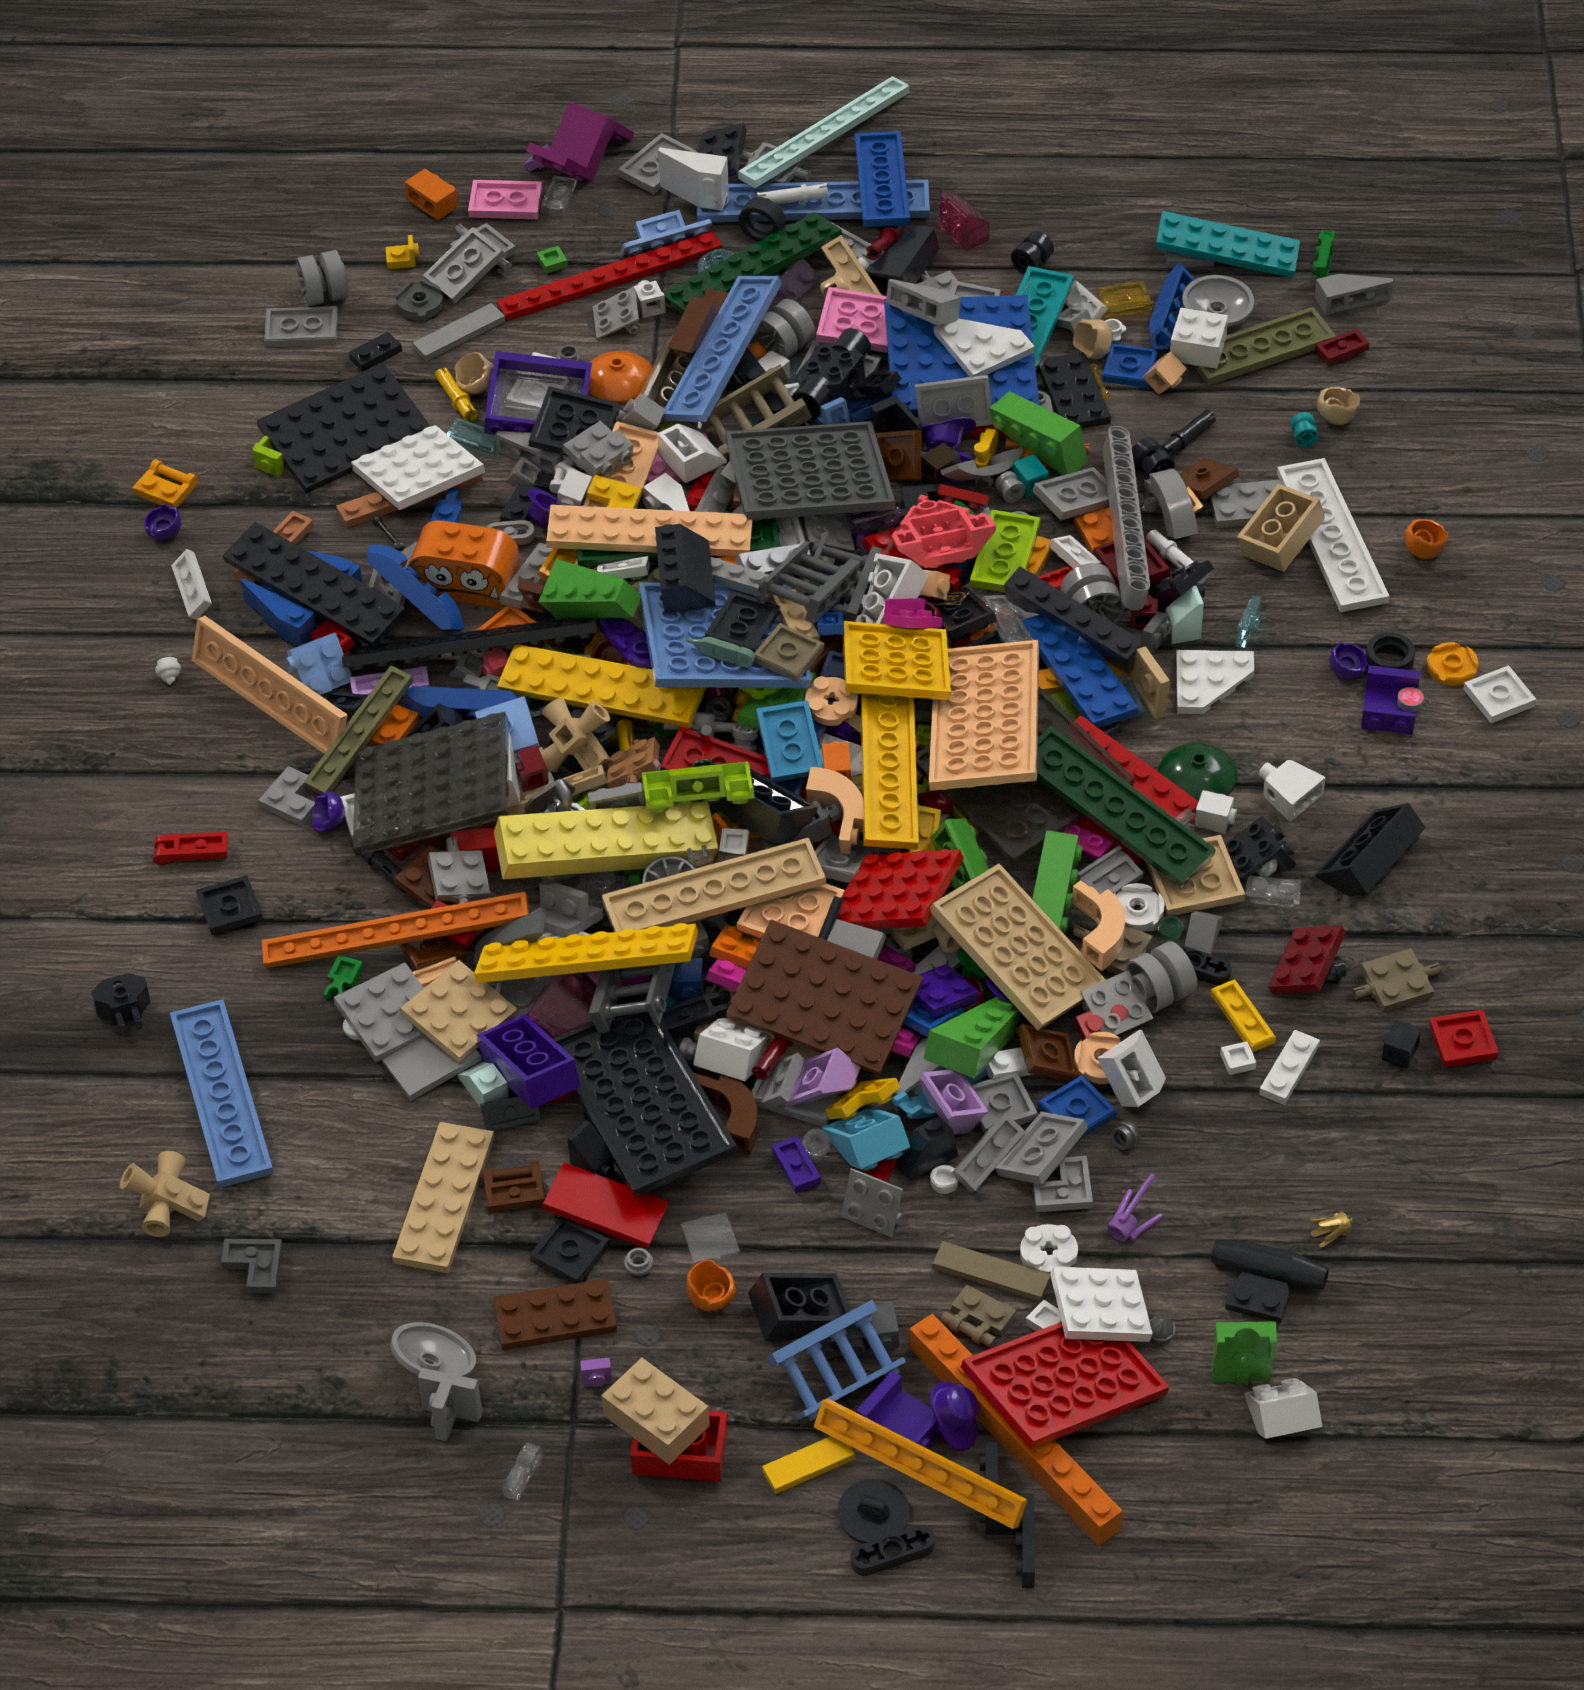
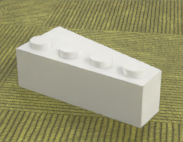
M876 553L874 558L876 567L874 572L869 574L868 582L870 587L867 595H863L861 601L863 605L862 614L857 616L856 622L883 624L885 600L887 598H918L929 576L912 560Z

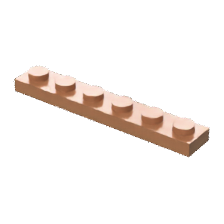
M482 474L453 486V488L460 489L483 481ZM446 489V490H444V491H442V492H440V493H437V494H435V495H433V496H431V497H428V498H426V499H424V500H422V501H419V502H417V503H420V502L429 500V499H431V498H434V497H437V496L446 494L447 491H448V489ZM378 491L336 506L337 513L346 528L372 520L375 516H383L399 510Z

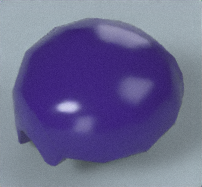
M163 504L160 508H155L147 513L144 520L146 533L153 539L160 541L170 540L178 534L182 523L176 506L172 508L167 504Z
M1340 642L1332 649L1329 656L1330 668L1335 675L1342 679H1356L1365 672L1368 666L1366 654L1361 647L1352 643Z
M323 792V796H317L315 799L312 826L315 831L331 832L336 830L343 822L345 807L342 798L337 794Z

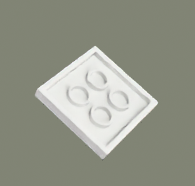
M1053 1266L1050 1275L1066 1339L1150 1342L1153 1333L1136 1270Z

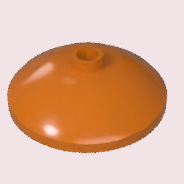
M611 351L601 354L590 361L592 363L588 395L619 403V405L627 404L631 398L635 400L638 397L652 366L643 357L627 351Z

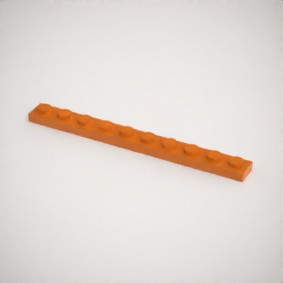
M520 892L262 940L263 964L267 969L338 956V954H349L501 926L512 920L530 915L528 896L526 892Z

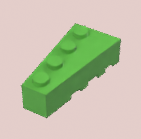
M1010 391L990 407L992 424L995 428L1032 454H1035L1036 457L1060 474L1066 475L1077 472L1088 463L1079 424Z
M556 559L538 602L555 618H633L641 595L622 578Z
M1046 830L1032 900L1066 934L1069 919L1066 917L1067 909L1071 910L1073 894L1071 891L1073 885L1077 882L1078 870L1076 869L1078 862L1081 861L1083 846L1078 845V835Z
M995 997L929 1030L923 1059L975 1078L994 1058L995 1054L1015 1036L1021 1012L1013 1003Z

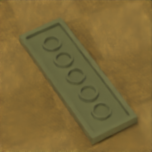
M1311 307L1227 335L1217 369L1193 366L1209 386L1314 351L1316 344L1334 338L1336 335L1316 309Z

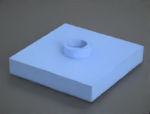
M525 696L475 712L483 739L510 733L513 753H518L522 749L540 746Z

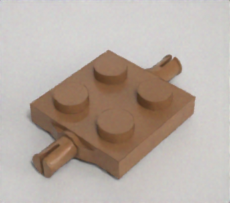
M655 737L641 741L634 739V742L632 740L630 743V749L626 751L620 750L611 756L606 781L609 789L620 787L626 783H638L642 778L643 772H652L658 769L660 744Z

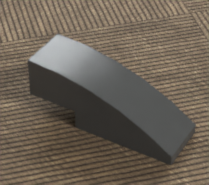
M538 912L520 917L497 927L476 943L473 964L477 966L483 947L491 943L498 942L501 945H512L518 940H527L528 943L536 942L543 935L546 914Z

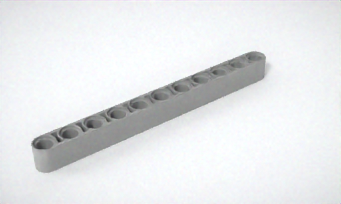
M1111 426L1108 429L1102 452L1121 602L1130 610H1141L1147 598L1150 580L1131 439L1127 429L1120 426Z

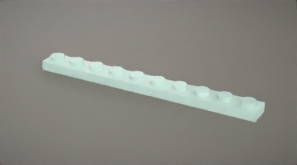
M893 76L739 170L738 179L757 188L909 93V85Z

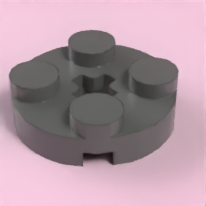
M420 281L421 284L413 285V282L403 285L396 293L397 311L403 316L416 319L419 323H425L443 308L442 291L435 283Z

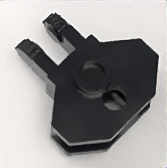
M126 973L104 979L92 990L91 994L97 1017L114 1021V1025L118 1026L120 1034L126 1033L125 1022L132 1020L137 1030L143 1028L140 1013L151 1002L145 977ZM117 983L123 984V985H117V986L113 987V986H114L115 984H117Z

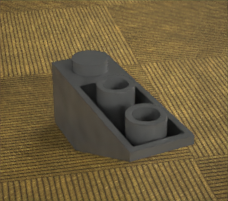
M893 1302L876 1304L878 1310L870 1314L872 1318L870 1322L886 1351L898 1348L899 1329ZM855 1323L845 1328L847 1331L845 1335L856 1355L872 1351L860 1327L857 1328ZM828 1337L820 1341L823 1346L820 1349L826 1359L842 1355L835 1340L832 1341Z

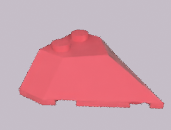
M921 494L918 498L917 506H912L900 523V530L894 531L892 534V541L898 551L924 568H938L943 564L952 562L962 563L966 559L974 558L994 534L996 525L987 514L973 515L970 514V509L941 500L937 502L930 501L928 496Z

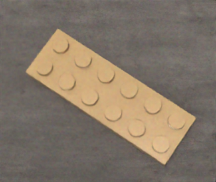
M444 1122L439 1123L392 1256L394 1264L449 1273L494 1141V1131Z

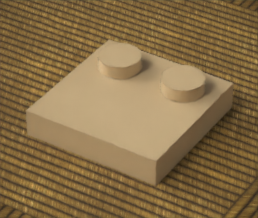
M1146 646L1136 649L1131 686L1155 720L1165 717L1170 680Z

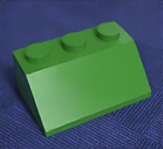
M966 818L945 820L931 836L937 851L942 849H960L964 858L951 880L954 890L989 870L986 854L982 849H979L976 842V832L968 824Z

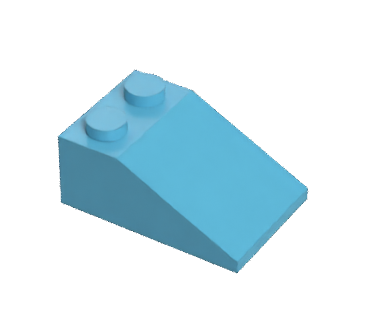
M871 1106L858 1111L854 1117L843 1121L839 1119L821 1127L822 1133L851 1166L863 1171L876 1167L878 1165L877 1162L885 1158L888 1160L897 1158L903 1154V1150L910 1148L900 1116Z

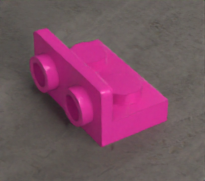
M887 598L885 600L883 624L903 628L942 627V617L932 616V611L925 610V599Z

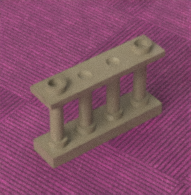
M781 364L767 370L763 375L717 401L707 421L701 422L705 430L712 426L723 445L717 449L726 459V465L730 461L725 441L726 430L721 420L733 414L743 430L797 427L812 418L803 399L801 398L795 402L783 384L789 379ZM773 389H776L786 408L776 414L772 413L763 398V395ZM753 401L765 418L764 421L752 427L741 409Z

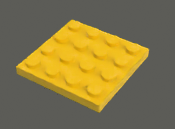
M843 621L845 692L950 700L951 685L946 629L903 628L886 624Z

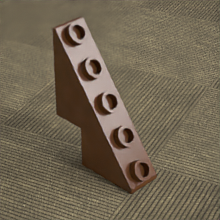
M707 288L702 299L691 297L667 348L675 350V354L678 356H688L698 349L729 292Z

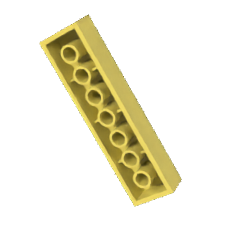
M708 801L692 802L689 804L676 803L674 807H668V811L652 812V809H647L646 806L499 816L494 830L503 879L646 869L653 861L666 856L680 857L692 865L711 864L718 850Z

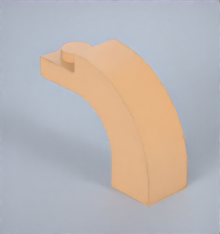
M811 767L806 787L807 800L810 803L817 800L818 804L826 806L832 804L839 805L843 814L839 836L840 853L851 854L853 844H858L859 832L863 833V797L856 785L844 775L825 768Z
M1080 880L1073 886L1072 904L1094 919L1098 924L1095 930L1083 938L1082 954L1090 963L1103 971L1114 962L1123 947L1125 913L1120 901L1109 889L1100 895L1095 888L1088 886Z

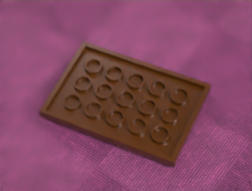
M770 919L726 1014L730 1019L821 1054L838 1047L860 1069L880 1076L923 983V977Z

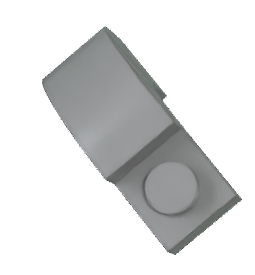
M1174 469L1149 474L1150 479L1143 480L1145 490L1153 493L1160 503L1167 536L1177 539L1198 534L1193 505L1187 488L1178 472Z

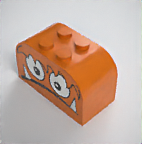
M432 521L423 527L408 566L410 565L420 574L418 580L424 585L427 582L439 591L436 595L437 597L447 592L454 602L499 609L507 606L500 604V594L503 590H506L509 582L520 569L518 546L511 536L494 528L448 521Z

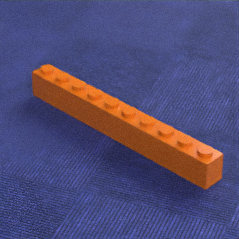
M933 1313L909 1328V1348L941 1382L947 1381L956 1385L961 1384L975 1394L978 1400V1412L976 1415L978 1421L1098 1546L1121 1531L1123 1510L1055 1440L1032 1449L1025 1444L960 1368L962 1360L973 1355Z

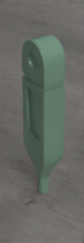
M686 638V642L694 644L704 655L742 667H750L756 658L752 650L716 638Z

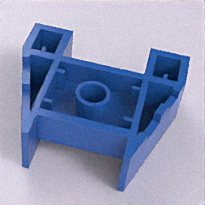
M308 551L362 582L361 567L339 556ZM244 578L241 580L244 601L254 612L257 611L263 617L264 622L268 626H272L276 630L277 635L282 640L296 647L311 641L309 635L317 629L314 612L300 606L263 583L259 586Z

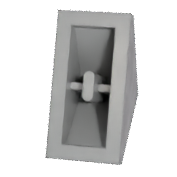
M1200 911L1192 913L1185 946L1212 954L1223 917Z

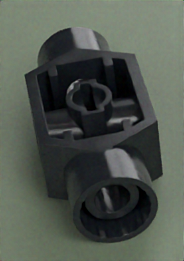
M845 329L834 343L820 344L797 372L799 387L791 397L795 402L801 398L803 399L812 415L811 419H816L820 416V406L840 397L847 402L866 378L863 360L871 351V344L867 336L857 329Z

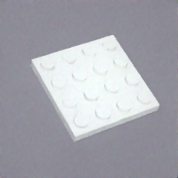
M436 425L427 427L412 436H406L391 445H385L373 453L362 455L359 459L351 462L353 471L399 510L485 473L483 463Z

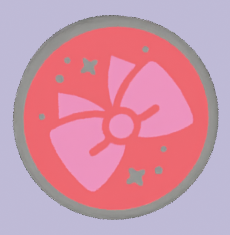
M1406 687L1399 691L1397 704L1402 710L1416 712L1423 707L1424 694L1421 690L1414 687Z

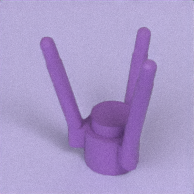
M1154 1174L1149 1175L1125 1210L1133 1191L1128 1189L1114 1218L1108 1224V1231L1116 1240L1125 1242L1129 1238L1131 1241H1134L1139 1234L1163 1218V1215L1159 1213L1136 1228L1137 1220L1131 1214L1154 1180Z

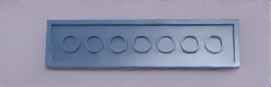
M779 276L737 277L667 403L663 414L665 421H707L782 284Z
M224 1000L171 1012V1021L218 1188L274 1174Z

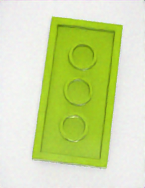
M991 509L990 518L996 525V531L978 552L970 578V587L1005 592L1004 584L1020 566L1025 570L1028 568L1040 527V517Z

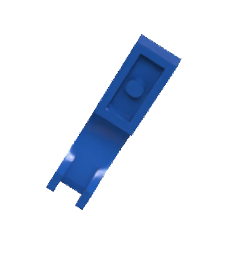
M839 599L836 603L841 605V600ZM826 612L816 622L818 635L844 634L842 612Z

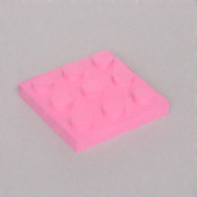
M828 287L816 334V342L834 343L845 329L853 328L867 336L871 344V350L887 353L884 299L887 296Z

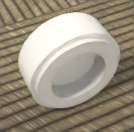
M948 1165L934 1168L930 1175V1184L933 1190L941 1194L955 1191L959 1184V1181L951 1174L955 1168Z

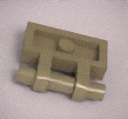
M966 1284L951 1304V1311L956 1315L944 1312L941 1322L948 1325L951 1331L955 1333L961 1332L971 1337L972 1342L978 1345L984 1344L992 1348L996 1337L990 1335V1332L1001 1337L1015 1319L1016 1310ZM968 1320L978 1325V1327H975L967 1323Z

